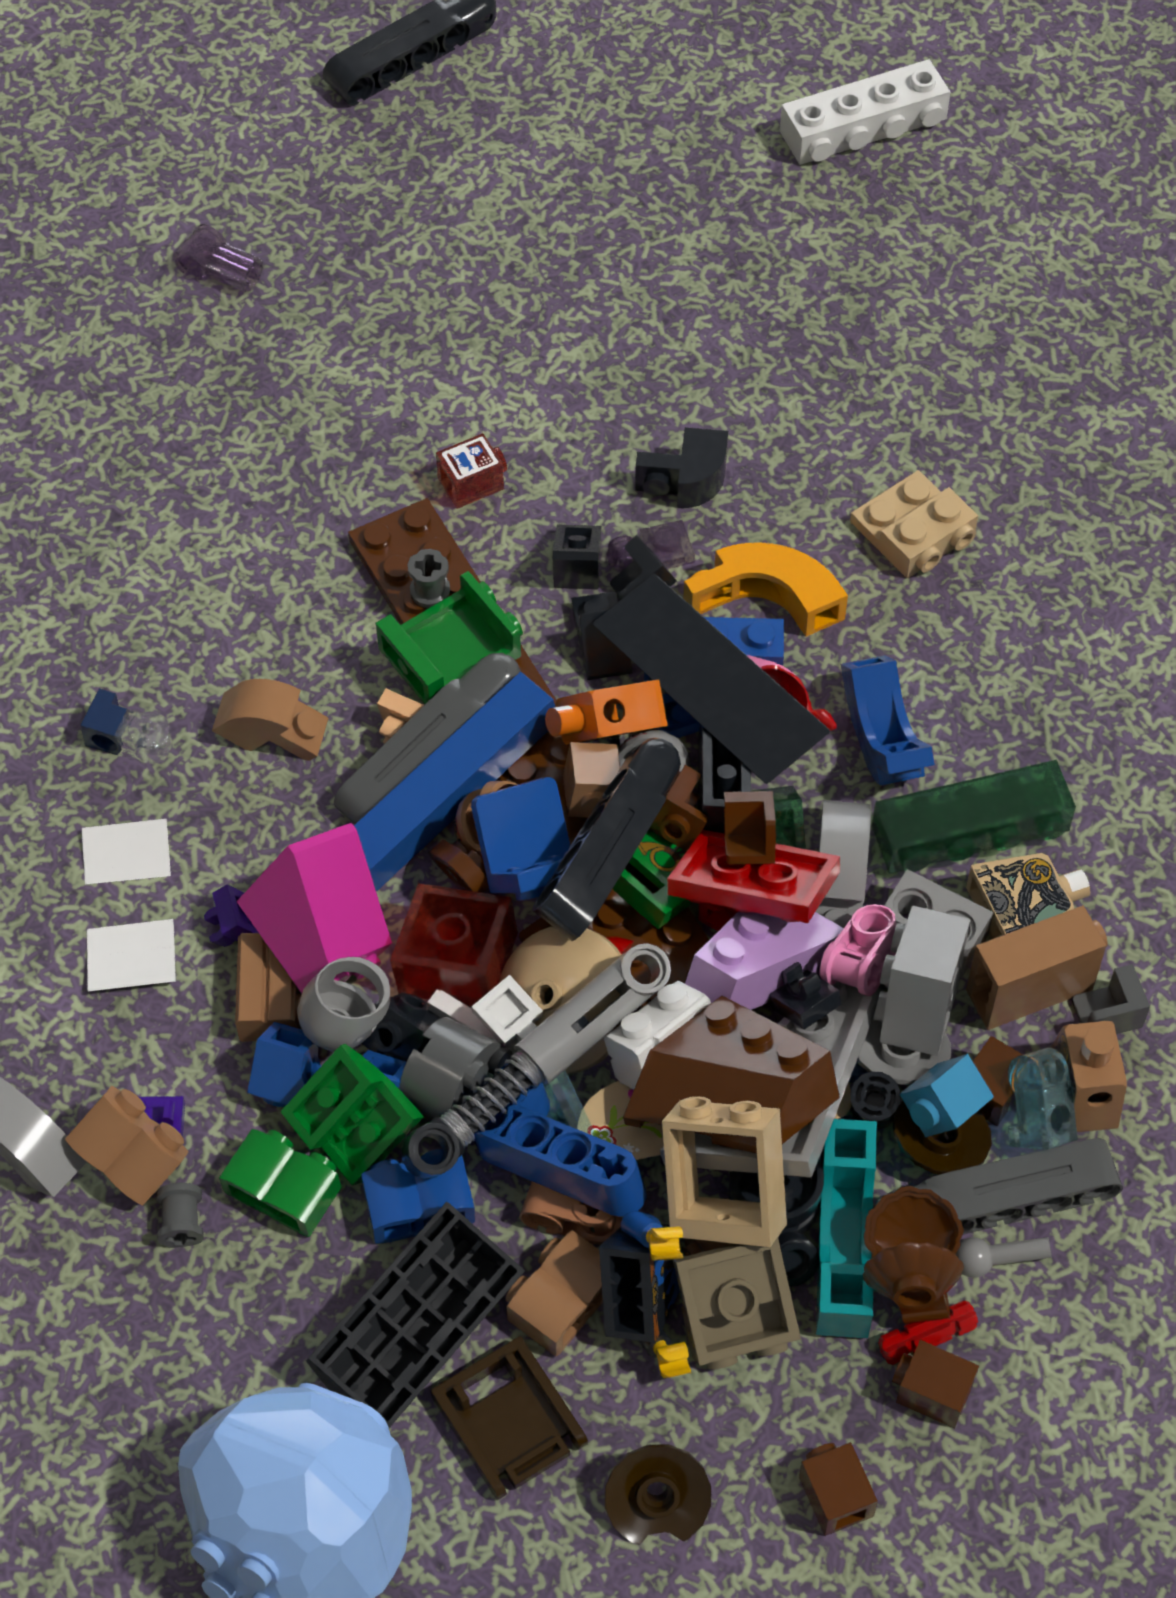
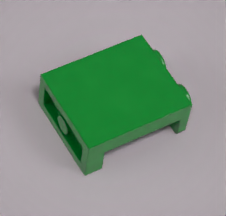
M469 571L460 575L461 587L459 591L400 625L391 614L375 623L379 650L424 704L432 699L446 684L452 680L461 679L480 659L491 653H504L513 657L514 660L521 657L520 636L523 635V631L519 621L511 612L504 613L496 603V598L491 588L484 581L479 583Z

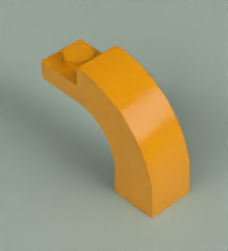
M762 542L736 544L716 550L714 568L698 571L685 580L683 599L700 614L740 598L758 597L771 600L781 605L790 613L805 637L845 620L848 599L847 593L838 580L816 559L787 546Z

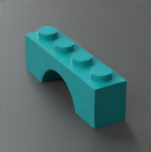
M834 1119L821 1152L824 1185L819 1213L816 1335L853 1338L869 1337L873 1318V1289L863 1280L865 1263L872 1258V1252L864 1244V1233L866 1231V1217L869 1211L873 1209L877 1121Z

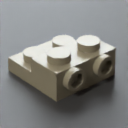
M778 1238L771 1247L731 1244L684 1256L683 1259H673L683 1303L681 1310L691 1354L699 1366L706 1364L708 1369L729 1367L738 1362L737 1356L754 1351H757L758 1356L775 1355L788 1349L787 1343L801 1340Z

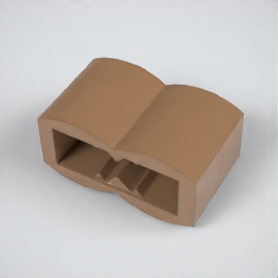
M111 1086L65 1140L79 1156L96 1169L102 1171L122 1193L143 1206L180 1165L188 1154V1150L183 1145L184 1139L173 1126L164 1122L158 1124L149 1118L144 1112L146 1107L143 1101L136 1094L127 1089L120 1091Z
M573 1230L562 1240L557 1237L552 1239L539 1257L538 1263L541 1264V1267L529 1278L525 1275L518 1278L506 1296V1301L509 1303L507 1305V1320L555 1357L566 1348L587 1320L603 1303L599 1250Z

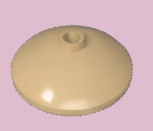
M548 927L531 935L516 948L503 968L499 983L510 975L543 1010V1016L534 1023L538 1027L622 954L611 941L593 930L586 929L580 937L571 941L554 927ZM551 987L553 999L547 1004L544 996L547 989ZM614 989L585 1013L584 1016L590 1022L621 994ZM604 1037L561 1074L581 1072L603 1061L609 1055Z

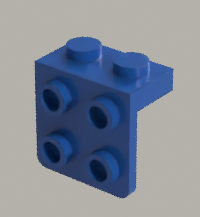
M551 777L540 778L479 795L472 800L471 808L490 893H515L516 900L539 897L544 886H546L568 851L570 841L558 786Z

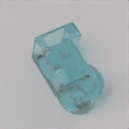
M1045 1048L1015 1057L1008 1068V1080L1015 1093L1018 1123L1008 1126L1009 1146L1048 1150L1078 1140L1072 1083L1070 1081L1068 1065L1063 1055L1056 1049Z

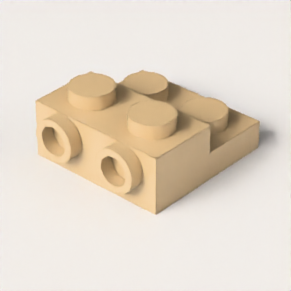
M919 470L854 510L850 516V522L907 579L920 570L923 573L932 570L939 563L942 556L954 548L959 551L967 547L976 536L978 515L950 487L941 492Z

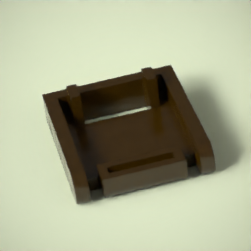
M521 1336L431 1389L433 1401L497 1501L507 1495L506 1489L499 1479L503 1474H506L513 1487L517 1489L570 1456V1450L562 1440L566 1435H569L572 1443L578 1450L588 1445V1439ZM505 1366L514 1381L470 1407L469 1397L464 1390Z

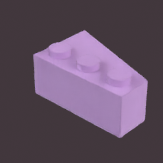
M737 912L694 955L685 984L706 994L711 1003L720 996H724L753 1010L768 1003L769 994L784 985L781 973L794 963L799 962L801 964L802 972L808 970L811 973L815 972L817 975H820L821 960L826 948L832 941H835L844 928L817 912L814 913L809 923L787 922L779 917L754 912Z

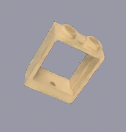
M689 1097L680 1100L662 1120L670 1227L680 1226L683 1230L682 1238L771 1247L787 1225L780 1109L761 1107V1104L754 1101L721 1104L711 1103L710 1099L705 1097ZM695 1132L756 1137L760 1203L699 1197Z

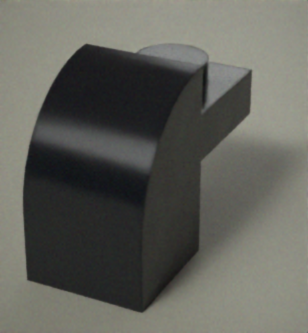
M685 427L681 455L637 451L635 491H645L653 496H663L667 493L678 494L677 508L681 509L700 506L710 501L718 494L724 483L728 431Z

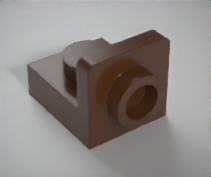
M687 765L683 767L666 795L663 807L649 828L652 832L685 851L690 848L697 836L700 835L709 819L706 814L694 808L700 796L692 792L702 774Z

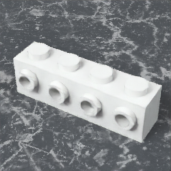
M930 59L782 104L780 133L799 165L811 161H823L836 153L849 149L858 150L865 147L868 143L885 138H897L904 132L923 126L932 127L937 125L940 121L947 119L950 90Z

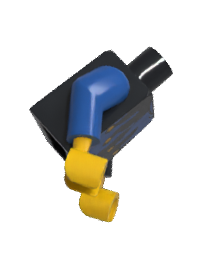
M634 1211L627 1213L622 1218L621 1227L599 1247L605 1337L638 1341L651 1357L657 1358L659 1370L663 1378L689 1374L691 1369L687 1360L689 1352L686 1343L671 1344V1339L663 1331L664 1324L680 1292L673 1259H683V1254L679 1247V1238L683 1237V1230L680 1226L670 1227L668 1224H661L659 1219L653 1215Z

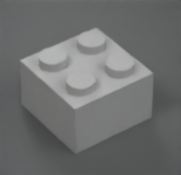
M912 906L906 925L897 923L891 944V952L896 953V956L886 955L880 978V984H884L888 992H880L874 1020L883 1022L880 1036L881 1043L935 1056L939 1055L958 992L970 919Z

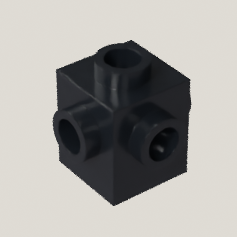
M403 992L390 997V1004L386 1015L377 1024L371 1035L361 1044L373 1052L407 1062L413 1049L421 1053L431 1040L423 1036V1034L440 1017L428 1009V1004L424 1000ZM379 1000L374 1004L376 1009L379 1006Z

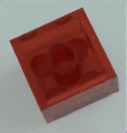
M418 883L390 959L398 994L404 992L405 994H412L421 999L429 1000L438 989L469 1007H472L499 984L501 973L510 958L518 934L512 898Z

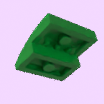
M347 1044L340 1045L281 1110L282 1115L308 1148L313 1150L322 1147L352 1186L362 1183L361 1174L369 1171L374 1164L383 1161L424 1117L387 1076Z

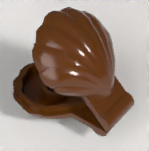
M913 1186L900 1187L894 1193L882 1196L866 1217L864 1244L872 1252V1258L865 1263L863 1280L874 1291L893 1300L899 1306L904 1324L950 1318L947 1292L959 1281L964 1269L963 1262L956 1256L961 1246L960 1239L964 1232L962 1223L958 1219L954 1206L948 1200L942 1199L931 1189H918Z

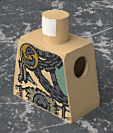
M1043 853L971 865L966 886L974 903L994 912L989 931L991 939L1074 909V901L1090 896V885L1085 873L1081 869L1059 876L1049 856Z

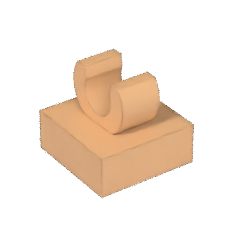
M386 688L377 702L384 721L379 731L381 735L385 736L383 744L424 705Z

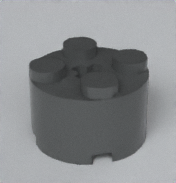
M449 1017L440 1018L423 1034V1036L431 1039L421 1053L413 1049L403 1070L399 1089L424 1116L423 1118L430 1121L434 1117H441L445 1112H448V1109L452 1110L453 1105H461L463 1103V1096H472L474 1094V1087H483L485 1078H493L495 1076V1069H501L505 1065L506 1060H511L512 1051L501 1043Z

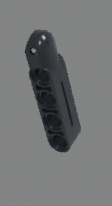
M496 0L431 1L334 55L325 64L322 75L323 79L349 105L355 106L359 104V99H368L391 86V81H400L423 68L422 64L425 62L427 64L432 63L455 50L454 46L457 44L462 46L467 41L490 29L497 16ZM490 14L489 19L484 21L485 17Z
M652 738L644 741L628 755L536 900L532 909L533 912L569 940L574 941L580 937L594 920L666 801L665 795L676 779L681 765L679 752L672 743L664 739Z

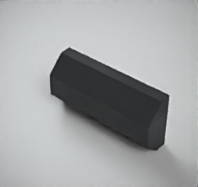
M446 1202L315 1349L306 1362L330 1391L372 1407L380 1413L390 1428L525 1270L450 1203Z

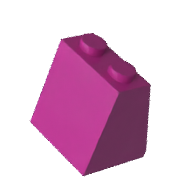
M352 823L288 845L237 901L301 993L306 985L326 965L337 959L360 957L380 966L381 961L378 957L392 944L359 835ZM342 972L336 975L334 980L346 982L352 975H355L357 979H362L365 976L354 972Z

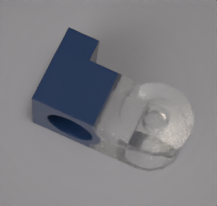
M100 688L80 725L85 746L146 764H156L167 759L172 752L173 743L170 727L163 715L150 711L140 714L136 711L120 707L116 693Z

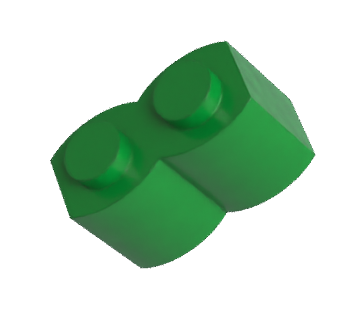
M251 1129L219 1177L223 1191L295 1232L310 1237L342 1188L338 1173L335 1172L337 1169L335 1164L317 1152H311L308 1156L294 1151L293 1143L286 1136L275 1130H268L267 1133Z

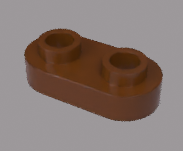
M442 839L428 852L439 869L457 887L474 898H477L489 887L483 859L474 850L468 852L459 841L456 840L450 844Z

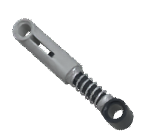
M638 944L626 951L515 1045L516 1053H514V1056L511 1055V1060L505 1061V1068L495 1069V1076L493 1078H485L483 1087H474V1094L472 1096H463V1103L461 1105H453L452 1110L448 1109V1112H445L441 1117H434L427 1124L410 1133L404 1141L401 1150L402 1161L407 1170L414 1176L423 1179L435 1178L450 1170L458 1158L465 1153V1146L474 1141V1134L479 1130L485 1132L484 1125L489 1121L495 1123L496 1119L494 1117L500 1112L506 1114L505 1108L510 1103L517 1105L516 1098L521 1094L527 1096L526 1090L530 1086L538 1087V1084H541V1082L545 1085L550 1084L619 1025L625 1016L633 1013L665 986L669 981L671 973L670 961L665 952L651 944ZM639 960L648 965L651 971L649 984L638 983L633 978L630 970L632 961ZM616 989L621 995L589 1022L584 1014L611 991ZM422 1138H433L440 1143L443 1155L437 1165L427 1164L419 1156L418 1146Z

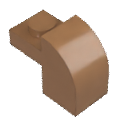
M249 679L238 683L224 692L212 731L245 750L253 751L266 742L271 741L299 758L310 761L318 756L329 718L300 702L298 698L301 690L292 685L270 679Z

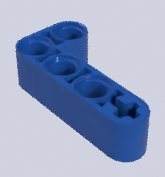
M542 1082L538 1084V1087L530 1086L526 1090L527 1096L523 1094L516 1098L517 1105L510 1103L505 1108L506 1114L502 1112L494 1117L496 1119L495 1123L489 1121L484 1125L485 1132L479 1130L474 1134L476 1147L481 1158L486 1162L610 1215L622 1217L629 1212L638 1211L647 1199V1190L636 1159L631 1152L546 1117L550 1110V1100Z

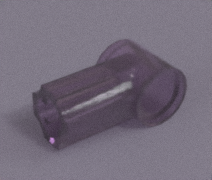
M205 224L198 225L173 256L175 265L183 274L188 276L192 273L196 275L194 278L196 280H202L205 276H208L244 293L246 291L251 292L259 282L264 269L261 258L227 244L221 233Z

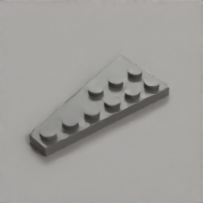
M836 982L832 986L839 989L841 1006L805 1030L785 1017L778 1023L830 1050L840 1096L837 1101L782 1144L784 1175L812 1177L873 1020L880 992L885 989L884 984H880L873 995L865 996L860 994L856 987ZM695 1133L697 1168L758 1173L756 1153L712 1144L710 1136ZM663 1146V1147L660 1149V1153H661V1157H662V1160H663V1164L665 1165L664 1146Z

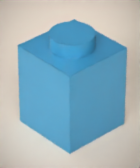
M968 1054L937 1063L900 1093L901 1098L910 1111L911 1118L920 1127L925 1137L957 1129L994 1097Z

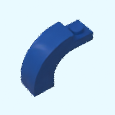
M883 655L841 664L850 717L866 766L877 784L885 785L925 777L924 767L935 765L932 746L919 740L910 726L903 703L896 660Z

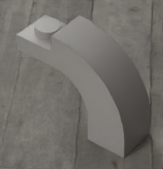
M0 1077V1155L32 1189L55 1197L87 1161L71 1148L65 1140L67 1135L39 1107Z

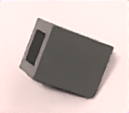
M1133 964L1114 968L1108 987L1077 994L1072 999V1004L1080 1023L1112 1021L1115 1025L1116 1034L1143 1028L1150 1009L1149 1002Z

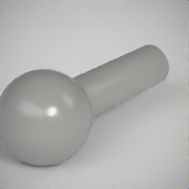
M969 1237L960 1241L961 1246L956 1253V1256L964 1264L961 1274L972 1278L984 1276L994 1265L1052 1258L1049 1237L989 1245L986 1241L977 1237Z

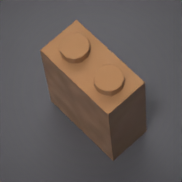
M1084 905L976 945L966 991L987 1030L1069 1000L1074 995L1092 991L1108 944L1106 933L1099 921H1092Z

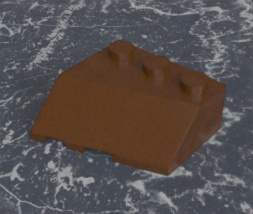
M720 996L649 1051L623 1119L625 1125L641 1128L645 1122L662 1126V1120L680 1100L689 1097H705L710 1099L711 1103L721 1104L754 1101L761 1104V1107L780 1109L783 1144L840 1098L830 1050L724 996ZM695 1132L710 1136L712 1144L757 1154L756 1137Z

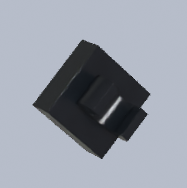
M799 962L782 971L781 977L784 985L769 994L773 1010L804 1030L842 1005L839 989L821 980L815 972L811 973L808 970L802 972V966Z

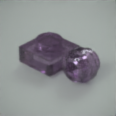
M683 520L640 529V539L655 553L667 569L695 563V553ZM623 535L616 537L608 544L606 552L608 563L611 567H615V570L619 573L634 561L623 547L632 539L631 536Z

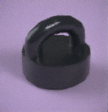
M785 1232L779 1235L778 1240L789 1286H799L807 1282L816 1272L819 1263L817 1249L805 1235L798 1232Z

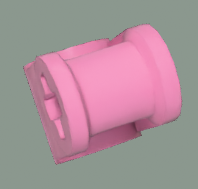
M877 904L866 905L854 912L850 921L835 941L828 945L823 954L820 965L821 980L831 985L840 982L858 988V992L862 995H873L880 985L886 955L896 956V953L891 952L892 939L896 928L894 912L884 905Z

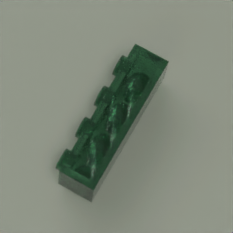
M1052 760L876 801L872 829L889 873L906 871L907 869L916 872L929 864L940 861H962L975 853L991 849L998 851L1009 850L1021 842L1038 838L1042 840L1055 839L1070 831L1076 805L1058 761Z

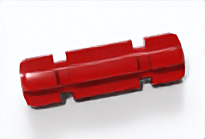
M963 1300L950 1306V1318L909 1323L904 1326L905 1330L903 1332L895 1329L882 1335L878 1342L880 1352L888 1364H896L900 1362L903 1353L910 1354L909 1352L912 1351L915 1353L920 1340L938 1346L952 1340V1335L956 1332L961 1336L975 1330L979 1322L977 1314L970 1302Z

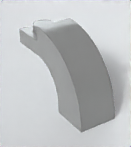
M823 800L819 852L840 856V874L816 912L844 928L854 912L863 907L865 900L871 805Z

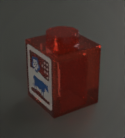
M483 433L436 452L438 479L457 509L504 490L503 472L507 471L505 457L499 447L492 448Z

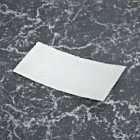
M167 819L82 828L85 884L171 876ZM173 919L87 929L88 992L176 982Z

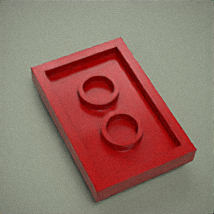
M703 829L667 878L668 895L686 898L694 903H710L730 907L743 913L754 912L779 917L787 922L809 923L840 874V856L776 844L775 864H727L724 833Z

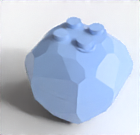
M301 1383L298 1387H278L244 1398L220 1410L193 1432L180 1449L178 1462L180 1491L193 1538L192 1543L194 1546L191 1549V1555L205 1570L203 1574L205 1580L202 1583V1588L210 1598H375L385 1590L395 1575L406 1552L412 1509V1490L403 1451L398 1442L390 1435L385 1419L372 1407L311 1383Z

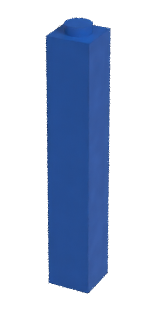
M521 671L354 825L359 835L376 892L455 819L457 807L465 796L472 791L482 789L489 781H496L548 732L545 717L548 709L555 707L554 699Z

